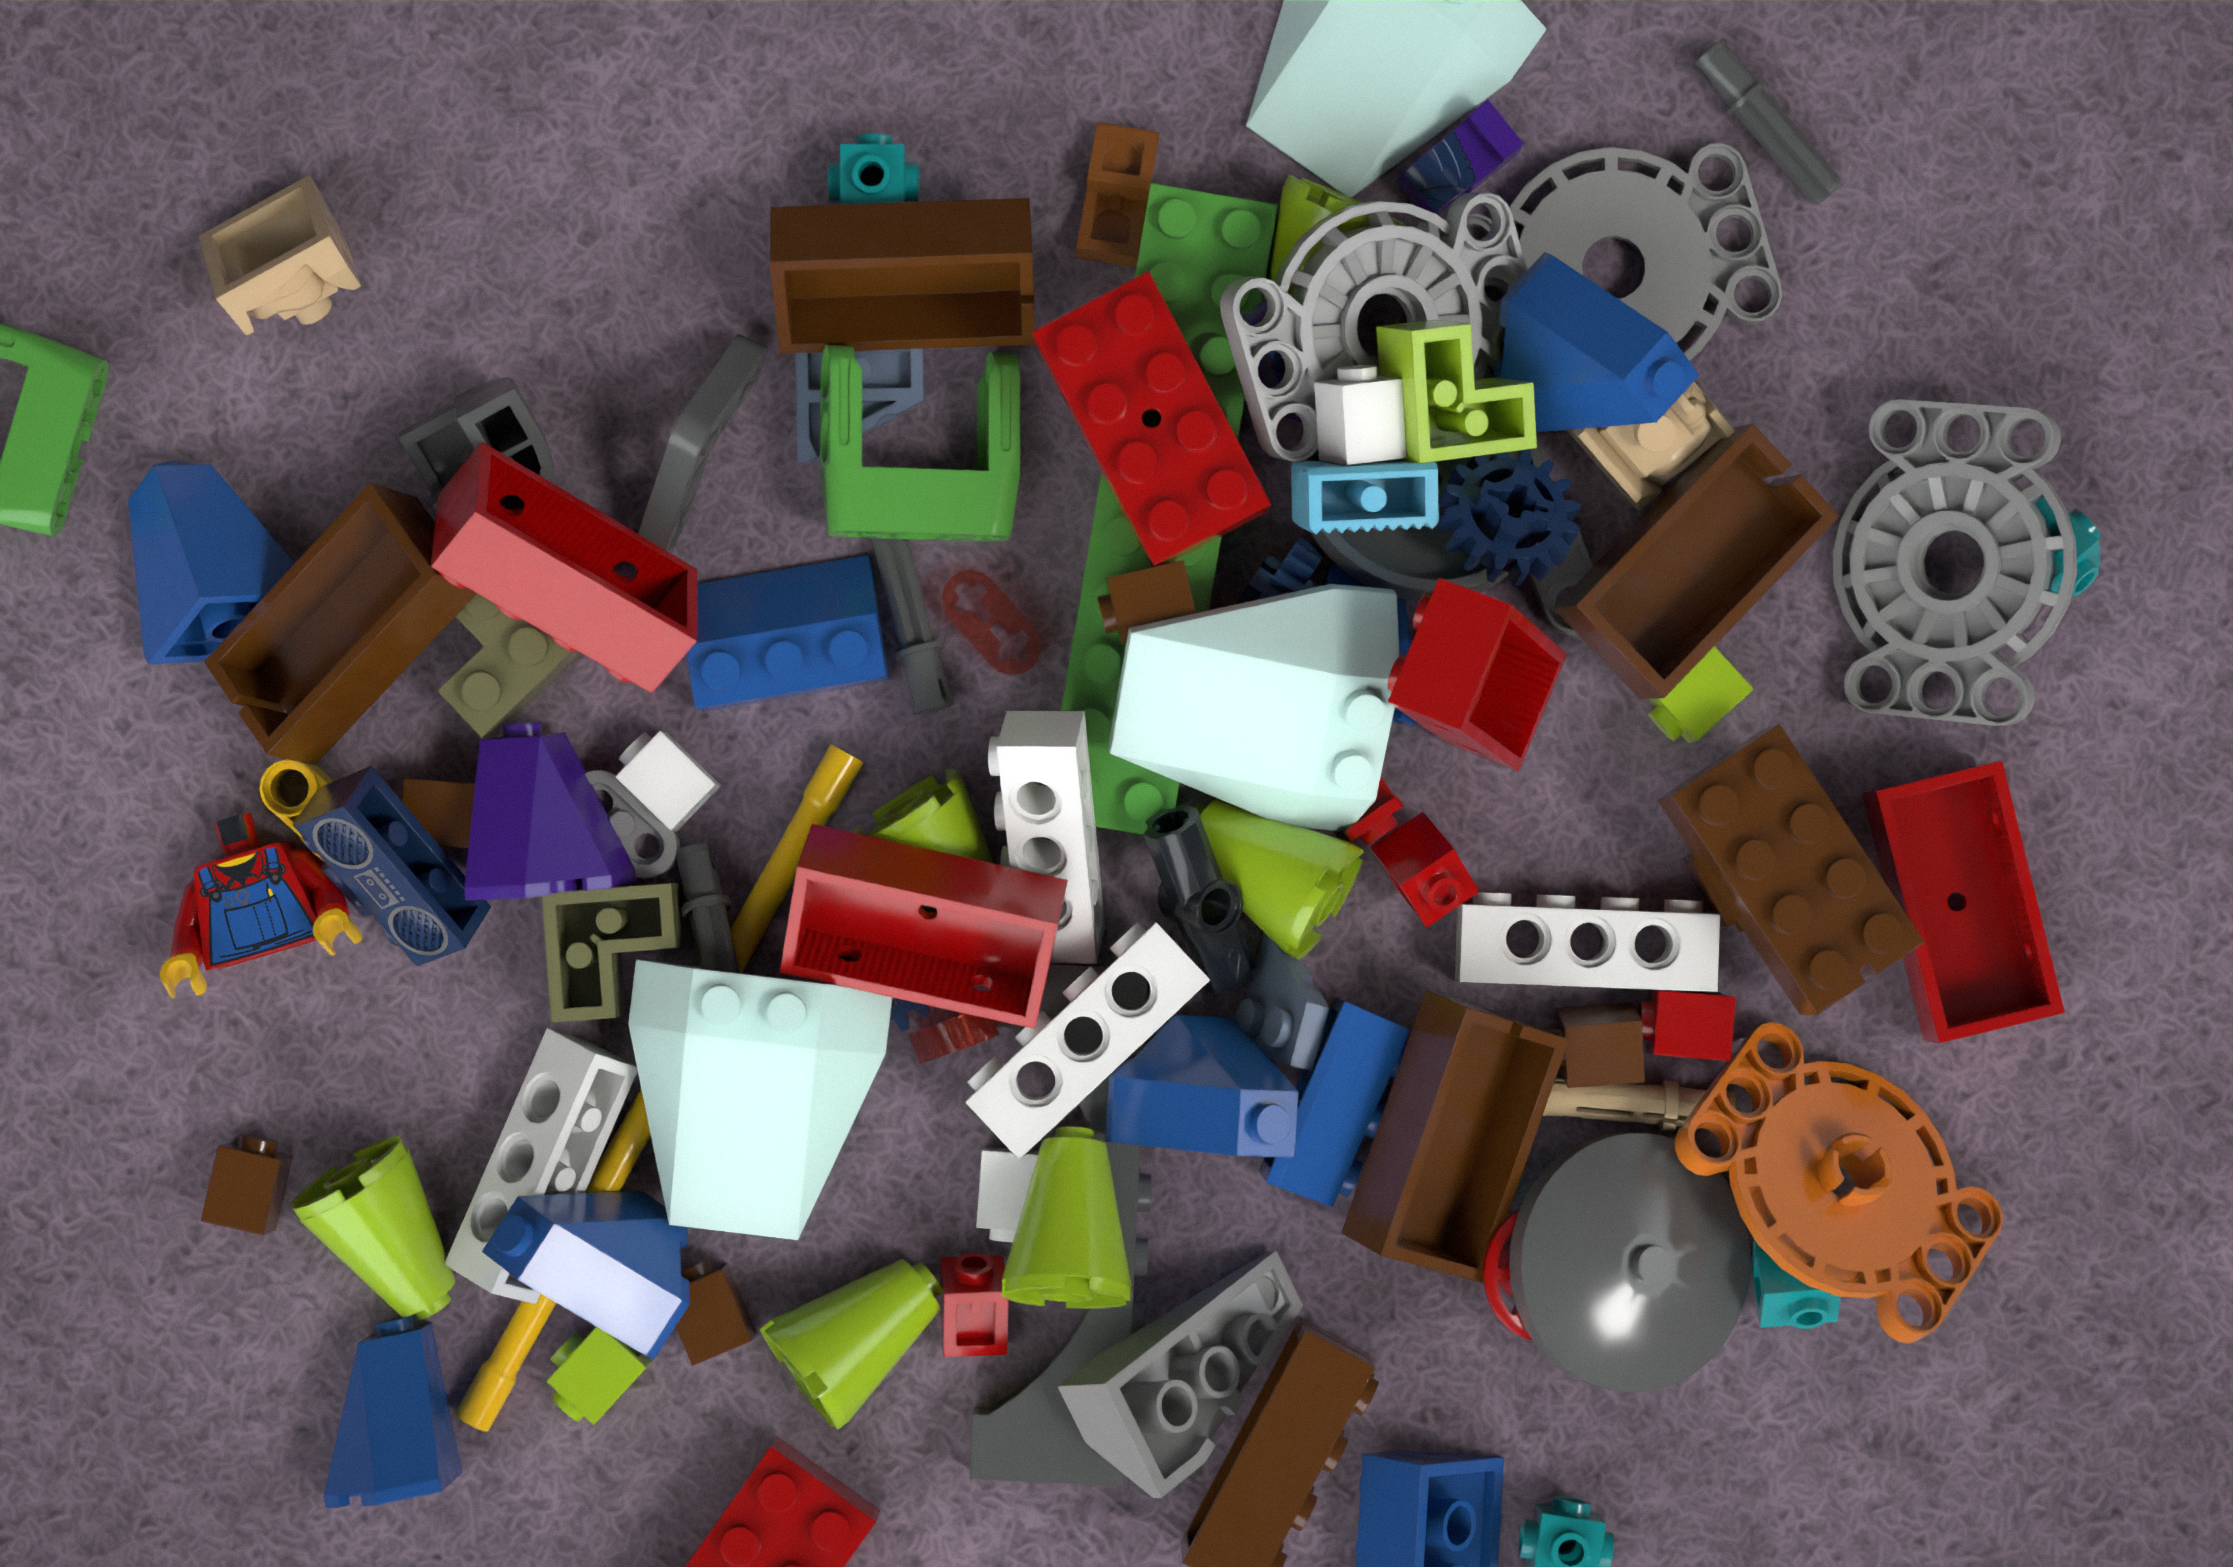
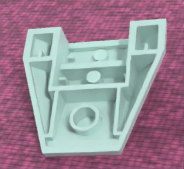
M1284 0L1246 128L1337 192L1352 198L1508 84L1547 29L1521 0Z
M1328 584L1129 628L1108 744L1110 754L1266 819L1297 825L1307 829L1346 830L1361 818L1374 803L1377 796L1395 709L1393 705L1388 703L1391 691L1388 690L1387 684L1392 666L1399 656L1396 592L1394 589Z
M637 959L628 1025L669 1225L798 1240L886 1055L893 998L829 983L701 969L702 967Z

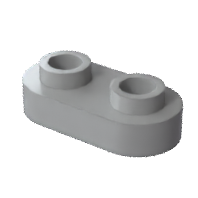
M602 770L585 773L590 785H593L596 792L605 790L612 796L613 806L607 815L635 867L636 877H657L671 869L676 862L677 851L680 849L677 831L669 830L616 778L617 774ZM646 833L654 835L659 841L658 853L649 859L642 857L636 847L638 839Z

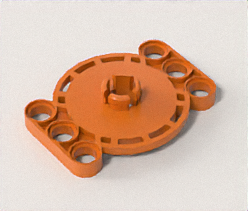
M1769 1022L1762 1024L1739 1044L1731 1056V1061H1727L1682 1124L1675 1137L1676 1154L1686 1169L1696 1175L1710 1176L1729 1170L1730 1187L1742 1220L1757 1244L1781 1269L1807 1286L1835 1296L1863 1299L1876 1297L1877 1318L1880 1326L1889 1337L1898 1342L1912 1343L1919 1341L1941 1325L2000 1233L2003 1225V1212L1998 1201L1991 1193L1973 1186L1957 1190L1955 1171L1943 1139L1927 1114L1903 1090L1882 1076L1852 1064L1828 1061L1804 1064L1803 1046L1799 1037L1792 1029L1781 1023ZM1759 1041H1770L1780 1049L1784 1062L1781 1069L1771 1068L1761 1060L1757 1047ZM1810 1076L1808 1085H1805L1804 1077ZM1830 1077L1843 1078L1862 1086L1858 1088L1850 1084L1831 1082ZM1728 1084L1739 1085L1750 1094L1753 1101L1751 1113L1740 1112L1729 1103L1726 1096ZM1878 1094L1891 1102L1895 1107L1878 1097ZM1896 1108L1908 1119V1121L1896 1110ZM1696 1129H1707L1716 1135L1721 1144V1155L1719 1158L1708 1157L1697 1148L1694 1135ZM1924 1143L1926 1144L1927 1148L1929 1149V1152H1930V1154H1931V1157H1932L1934 1166L1932 1165V1162H1931V1160H1930L1928 1151H1927V1149H1926ZM1839 1166L1843 1167L1851 1175L1855 1184L1854 1188L1841 1197L1832 1191L1845 1179ZM1938 1183L1940 1185V1195L1937 1194L1936 1184ZM1959 1204L1969 1205L1979 1214L1982 1221L1980 1234L1971 1233L1960 1224L1957 1217ZM1929 1249L1939 1250L1950 1259L1953 1267V1274L1950 1280L1940 1278L1930 1269L1927 1257ZM1899 1295L1910 1296L1920 1305L1923 1312L1921 1326L1911 1325L1901 1317L1897 1307Z

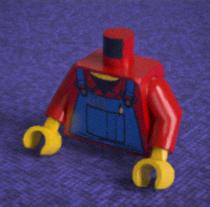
M251 813L240 814L214 823L224 858L194 867V879L185 886L173 927L170 959L162 965L160 979L169 996L176 998L175 990L177 984L185 978H190L191 987L196 996L205 993L207 989L206 979L199 968L203 962L206 971L220 970L314 941H318L329 955L333 956L336 954L333 948V941L339 933L345 931L354 944L362 940V933L349 918L350 912L346 897L321 870L323 863L307 849H295L292 842H278L261 847Z

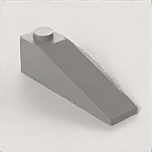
M1267 1251L1101 1352L1057 1387L1085 1443L1152 1498H1162L1206 1462L1216 1446L1211 1441L1227 1415L1236 1414L1245 1400V1397L1241 1394L1245 1385L1258 1365L1268 1363L1302 1309L1303 1304L1277 1251Z

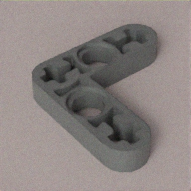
M738 334L685 407L671 433L638 532L639 535L670 553L673 551L687 522L711 448L749 395L768 355L767 347Z

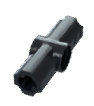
M1184 804L1173 809H1162L1145 821L1147 830L1143 834L1161 879L1157 897L1159 909L1165 917L1177 922L1191 960L1210 979L1202 989L1213 995L1231 990L1238 991L1254 979L1252 970L1255 967L1253 957L1238 920L1243 906L1242 894L1236 884L1223 879L1198 810Z

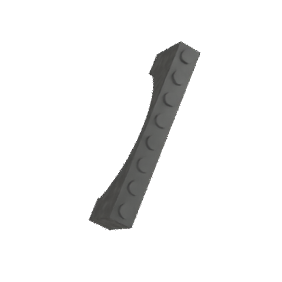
M1050 963L1039 1014L1044 1011L1052 1020L1070 1003L1062 993L1090 966L1098 975L1108 966ZM1125 972L1119 975L1112 985L1114 1000L1118 1005L1126 1009L1141 1007L1150 995L1148 980L1137 972ZM1081 1016L1068 1023L1064 1036L1068 1046L1075 1052L1090 1053L1101 1044L1103 1031L1097 1021L1090 1017ZM991 1019V1026L1007 1027L1016 1035L1025 1028L1024 1026ZM1145 1042L1127 1059H1133L1146 1046ZM1109 1076L1079 1103V1106L1091 1129L1094 1130L1095 1139L1107 1144L1132 1285L1130 1301L1126 1300V1305L1121 1307L1086 1309L1064 1344L1021 1387L991 1407L974 1406L969 1479L1124 1486L1125 1475L1085 1443L1057 1387L1101 1352L1145 1326V1302L1133 1301L1134 1276H1147L1148 1238L1136 1237L1137 1212H1150L1151 1174L1139 1173L1140 1148L1153 1147L1105 1141Z

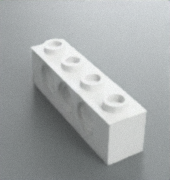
M1006 711L1000 736H992L988 748L990 775L1000 776L1001 791H998L995 797V826L997 831H1006L1008 845L1002 848L1000 865L1068 880L1051 963L1097 964L1105 930L1085 711ZM1033 782H1040L1047 786H1040Z
M1479 892L1473 896V905L1461 904L1457 907L1455 981L1718 992L1720 914H1703V901L1664 899V912L1639 911V898L1601 897L1600 910L1575 909V896L1537 895L1536 907L1511 906V894ZM1520 920L1532 923L1539 934L1537 948L1526 957L1515 956L1510 952L1506 944V935L1509 928ZM1588 922L1599 929L1602 935V947L1593 958L1582 960L1572 951L1570 938L1576 927ZM1649 925L1659 928L1666 940L1664 953L1653 962H1645L1638 956L1635 950V938L1638 932Z
M1139 922L1133 925L1109 948L1118 957L1100 975L1090 966L1062 992L1070 1001L1063 1010L1052 1020L1042 1011L1038 1016L1036 1029L1025 1027L1015 1036L1016 1040L1023 1047L1013 1057L1003 1064L995 1055L968 1081V1084L975 1092L965 1103L1018 1159L1022 1158L1210 981L1156 922L1147 931ZM1125 972L1140 973L1150 984L1149 998L1139 1008H1123L1116 1003L1112 996V985L1115 979ZM1077 1017H1090L1097 1021L1102 1028V1042L1097 1049L1090 1053L1075 1052L1066 1043L1064 1036L1065 1028L1071 1020ZM1033 1061L1045 1063L1052 1069L1055 1075V1086L1052 1091L1046 1096L1039 1098L1030 1097L1023 1093L1017 1081L1020 1068Z
M549 1028L546 1029L444 1263L446 1266L492 1294L537 1304L541 1293L517 1280L486 1256L482 1250L518 1196L585 1193L638 1072L637 1066L589 1041Z

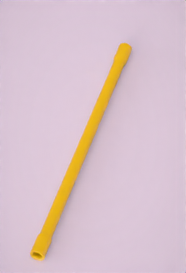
M832 744L828 747L805 788L800 806L730 928L739 973H742L795 880L797 865L811 824L825 826L829 817L839 808L864 763ZM642 1089L639 1090L598 1163L585 1193L619 1192L649 1140L651 1134ZM540 1294L537 1304L525 1301L520 1302L490 1358L481 1365L459 1404L455 1415L460 1420L478 1430L489 1431L516 1383L519 1369L553 1311L556 1302L543 1294Z

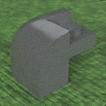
M509 377L494 379L475 386L455 396L453 404L399 432L401 443L431 492L432 506L435 511H437L438 495L481 441L552 483L554 464L546 437L515 382ZM507 495L500 500L501 505L509 510L519 509L524 504L523 500L515 495Z

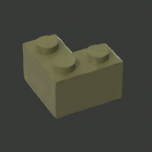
M476 594L457 614L456 618L484 647L457 671L438 692L481 738H495L503 731V724H510L583 654L579 651L572 652L562 648L549 634L524 620H515L506 616L497 608L495 603Z
M680 883L617 887L592 891H567L542 896L551 1023L617 1018L626 1015L621 952L684 947Z

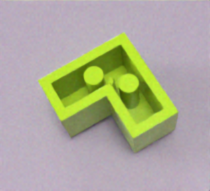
M1426 320L1376 326L1379 376L1402 379L1407 458L1399 460L1420 464L1537 448L1534 384L1532 382L1498 377L1474 380L1471 324L1443 320Z

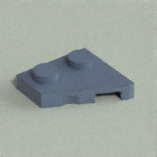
M924 349L855 351L856 361L862 369V436L925 403ZM823 352L795 353L797 462L799 464H810L820 458V378Z
M1263 932L1255 967L1252 972L1254 979L1249 983L1246 999L1241 1002L1237 1009L1235 1021L1269 1059L1313 1071L1329 1007L1320 990L1314 988L1312 975L1306 963L1291 959L1288 954Z

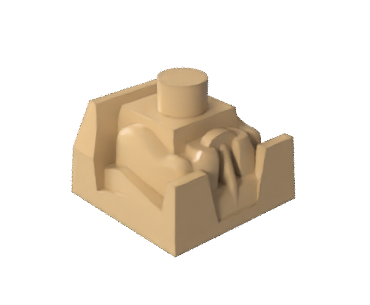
M310 175L199 235L215 298L246 336L255 332L250 315L256 319H268L278 314L284 321L295 315L301 324H312L328 314L332 307V301L329 296L338 292V287L350 290L361 287L344 236Z
M1695 382L1686 389L1657 423L1566 430L1627 501L1639 511L1661 493V486L1690 465L1718 440L1730 437L1735 432L1729 421Z

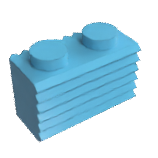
M1399 459L1354 465H1343L1326 461L1292 462V521L1311 533L1317 534L1320 530L1328 534L1332 530L1343 533L1346 529L1355 533L1359 528L1366 532H1369L1371 528L1382 531L1385 527L1394 531L1397 527L1407 530L1410 526L1420 530L1423 525L1433 529L1439 522L1438 468L1436 462L1419 464Z

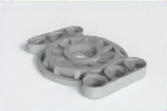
M1715 143L1701 148L1690 160L1686 172L1674 163L1642 150L1608 147L1578 152L1549 165L1524 186L1509 207L1515 226L1522 230L1519 242L1527 270L1546 252L1583 275L1582 263L1585 253L1593 244L1602 239L1617 238L1628 242L1637 249L1643 261L1644 273L1641 283L1633 293L1618 299L1666 330L1676 343L1687 334L1693 324L1705 328L1694 345L1684 352L1689 361L1702 351L1719 328L1725 313L1737 323L1756 325L1771 317L1780 305L1782 299L1781 283L1747 167L1741 154L1732 146ZM1717 157L1725 160L1730 165L1733 179L1729 188L1723 191H1712L1702 185L1698 176V169L1703 160ZM1603 160L1602 171L1585 173L1569 181L1563 171L1579 164ZM1618 161L1640 163L1659 172L1653 179L1638 172L1618 170ZM1670 177L1682 185L1679 194L1667 186ZM1549 180L1553 191L1542 199L1533 213L1530 215L1521 210L1520 208L1531 193ZM1468 214L1467 228L1481 229L1486 235L1490 232L1492 226L1491 219L1480 214ZM1726 218H1737L1747 224L1751 236L1749 246L1740 252H1731L1720 246L1716 238V229L1720 221ZM1496 265L1485 275L1484 288L1497 289L1504 295L1507 293L1509 286L1508 275L1501 266ZM1753 278L1765 285L1769 299L1767 306L1762 311L1749 313L1743 311L1737 305L1734 299V290L1739 281ZM1707 298L1716 305L1713 314L1703 309ZM1505 334L1501 340V349H1504ZM1487 365L1483 379L1493 378L1489 365Z
M1478 192L1463 194L1455 199L1450 206L1446 221L1435 213L1407 203L1371 201L1344 207L1318 221L1294 244L1279 268L1275 282L1262 277L1248 276L1238 278L1227 286L1220 301L1221 317L1257 440L1268 455L1296 462L1306 460L1318 449L1314 382L1338 379L1337 368L1354 365H1376L1377 376H1379L1378 357L1371 356L1362 349L1357 335V319L1360 310L1366 300L1374 295L1387 294L1394 297L1402 305L1407 323L1443 320L1471 324L1474 380L1484 378L1487 365L1494 370L1495 362H1502L1503 355L1500 344L1506 328L1499 325L1501 299L1493 302L1487 297L1484 291L1485 275L1494 266H1501L1508 275V292L1526 273L1527 267L1511 210L1500 196ZM1481 203L1489 209L1492 215V226L1486 237L1481 240H1475L1467 229V217L1470 210ZM1388 212L1402 213L1420 220L1417 228L1394 225ZM1368 214V226L1350 229L1345 233H1341L1336 228L1353 217ZM1321 239L1324 246L1309 260L1303 272L1298 271L1297 268L1308 250ZM1290 285L1295 287L1292 297L1287 293ZM1258 288L1264 293L1268 308L1262 321L1250 326L1243 320L1239 305L1241 298L1248 290ZM1275 350L1283 357L1286 370L1279 384L1272 388H1267L1258 376V366L1266 353ZM1288 413H1295L1303 423V436L1298 445L1292 449L1285 450L1277 440V425L1283 416Z
M1901 399L1888 401L1879 406L1873 413L1869 423V436L1874 447L1890 460L1877 468L1854 493L1839 522L1833 549V580L1842 614L1858 640L1871 652L1855 661L1847 670L1844 679L1845 694L1853 706L1867 713L1992 726L2016 724L2024 720L2032 711L2035 701L2032 683L2016 667L2031 658L2055 633L2070 605L2077 576L2076 538L2067 509L2050 482L2035 470L2050 462L2057 454L2061 443L2060 428L2055 419L2050 415L2030 408ZM1908 411L1917 422L1916 436L1907 446L1894 447L1886 438V423L1891 415L1896 412ZM1970 415L1980 425L1981 436L1973 449L1967 452H1958L1951 446L1948 440V430L1956 418ZM2033 419L2042 425L2045 431V442L2038 453L2033 456L2023 457L2012 446V433L2019 423L2024 420ZM1899 468L1906 472L1896 479L1892 476V473ZM2023 476L2033 483L2032 486L2024 490L2015 482ZM1879 486L1881 491L1868 504L1860 521L1856 520L1866 499ZM2043 497L2055 514L2061 536L2051 537L2047 521L2036 504ZM1952 531L1967 533L1975 539L1983 552L1984 567L1979 580L1972 588L1958 594L1942 592L1932 585L1925 573L1924 565L1927 549L1934 539L1946 532ZM1852 533L1854 538L1850 551V573L1847 574L1846 552ZM2063 550L2064 573L2059 593L2050 590L2055 571L2054 551ZM1849 588L1854 589L1857 603L1868 620L1865 625L1855 610ZM2044 604L2053 606L2043 628L2029 642L2023 633L2036 621ZM1881 635L1889 643L1882 646L1875 638ZM2006 646H2010L2017 653L2005 659L1997 652ZM1872 666L1883 667L1892 679L1890 694L1879 703L1871 702L1864 697L1860 687L1862 675ZM1935 672L1947 674L1955 685L1954 698L1943 709L1931 707L1923 697L1922 688L1924 681ZM1998 678L2009 679L2016 685L2019 691L2017 707L2005 716L1995 714L1986 703L1987 688Z

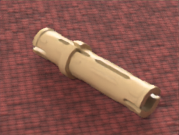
M1556 1077L1543 1116L1581 1117L1583 1119L1639 1122L1659 1125L1661 1131L1674 1132L1676 1126H1682L1707 1090L1679 1087L1677 1081L1664 1080L1662 1086L1627 1083L1567 1088L1563 1077ZM1727 1090L1726 1096L1728 1101L1736 1109L1735 1091Z

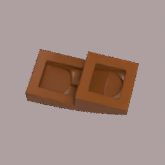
M1097 122L1075 258L1133 268L1137 267L1160 132Z

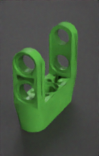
M0 324V358L22 364V367L28 368L0 461V525L54 537L59 534L64 526L83 459L77 458L82 440L89 442L108 378V362L105 359L48 338Z
M825 345L822 354L820 378V477L828 535L844 538L994 542L1011 539L1020 477V364L1017 353L989 352L985 361L984 374L977 383V470L863 467L862 369L856 361L853 346Z

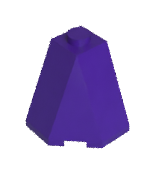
M541 722L511 723L502 725L503 736L480 740L464 886L465 901L529 898L577 890L579 885H583V891L615 888L636 882L635 867L616 834L593 785H590L585 775L586 772L565 732L542 734Z

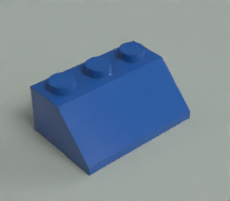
M870 555L697 584V642L686 653L695 709L705 712L890 681Z
M1338 997L1334 998L1327 1014L1313 1071L1303 1069L1295 1087L1299 1091L1295 1158L1265 1157L1259 1173L1266 1182L1331 1207L1334 1206L1338 1194L1347 1198L1350 1196L1363 1166V1162L1354 1159L1364 1135L1372 1139L1375 1137L1386 1103L1381 1101L1380 1098L1389 1078L1395 1079L1408 1043L1406 1039L1410 1029Z
M1404 1450L1362 1454L1356 1567H1498L1504 1457Z

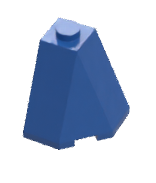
M1544 252L1501 299L1499 325L1506 328L1503 359L1502 362H1495L1493 378L1526 381L1534 384L1536 432L1657 423L1700 375L1666 330L1549 253Z
M167 461L153 465L128 499L143 652L147 664L204 662L295 563L212 464L184 465L180 461Z
M1173 1015L1154 1032L1155 1037L1133 1059H1126L1109 1076L1106 1142L1232 1156L1295 1158L1299 1091L1233 1018Z
M643 1191L518 1196L482 1250L486 1256L517 1280L653 1360L690 1305L689 1280L681 1276L680 1248L688 1246V1227L669 1225L666 1207Z
M412 1315L380 1321L374 1324L375 1335L368 1336L358 1342L324 1491L326 1508H341L350 1505L349 1498L359 1495L361 1496L362 1506H373L442 1492L463 1473L432 1323L414 1326Z

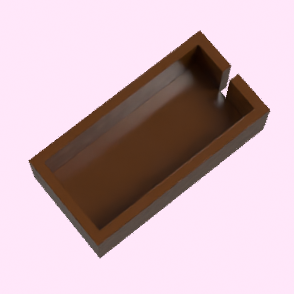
M1030 198L770 207V269L779 354L823 352L825 345L853 346L854 351L1035 345L1032 332L1035 331Z
M1753 423L1734 427L1735 432L1730 437L1721 438L1706 450L1553 608L1639 699L1665 698L1839 517L1838 513L1801 474L1774 479L1769 485L1761 479L1784 474L1792 464Z
M370 482L204 661L230 702L244 706L238 713L266 755L316 765L477 594L469 588H459L450 584L441 576L439 571L431 567L435 521L417 497Z
M1780 724L1762 729L1657 800L1800 1015H1819L1866 983L1862 976L1878 975L1925 943Z
M1426 990L1341 1234L1380 1256L1484 1283L1483 1266L1488 1244L1497 1228L1508 1216L1569 1039L1528 1021L1484 1007L1480 1008L1474 1004Z
M1299 1317L1180 1542L1183 1564L1189 1567L1284 1566L1287 1554L1282 1552L1284 1547L1283 1541L1291 1527L1300 1532L1307 1523L1318 1499L1313 1494V1485L1321 1470L1329 1474L1333 1472L1348 1443V1438L1343 1436V1428L1352 1412L1360 1416L1363 1415L1378 1387L1379 1381L1374 1379L1375 1373H1373L1376 1367L1366 1351Z

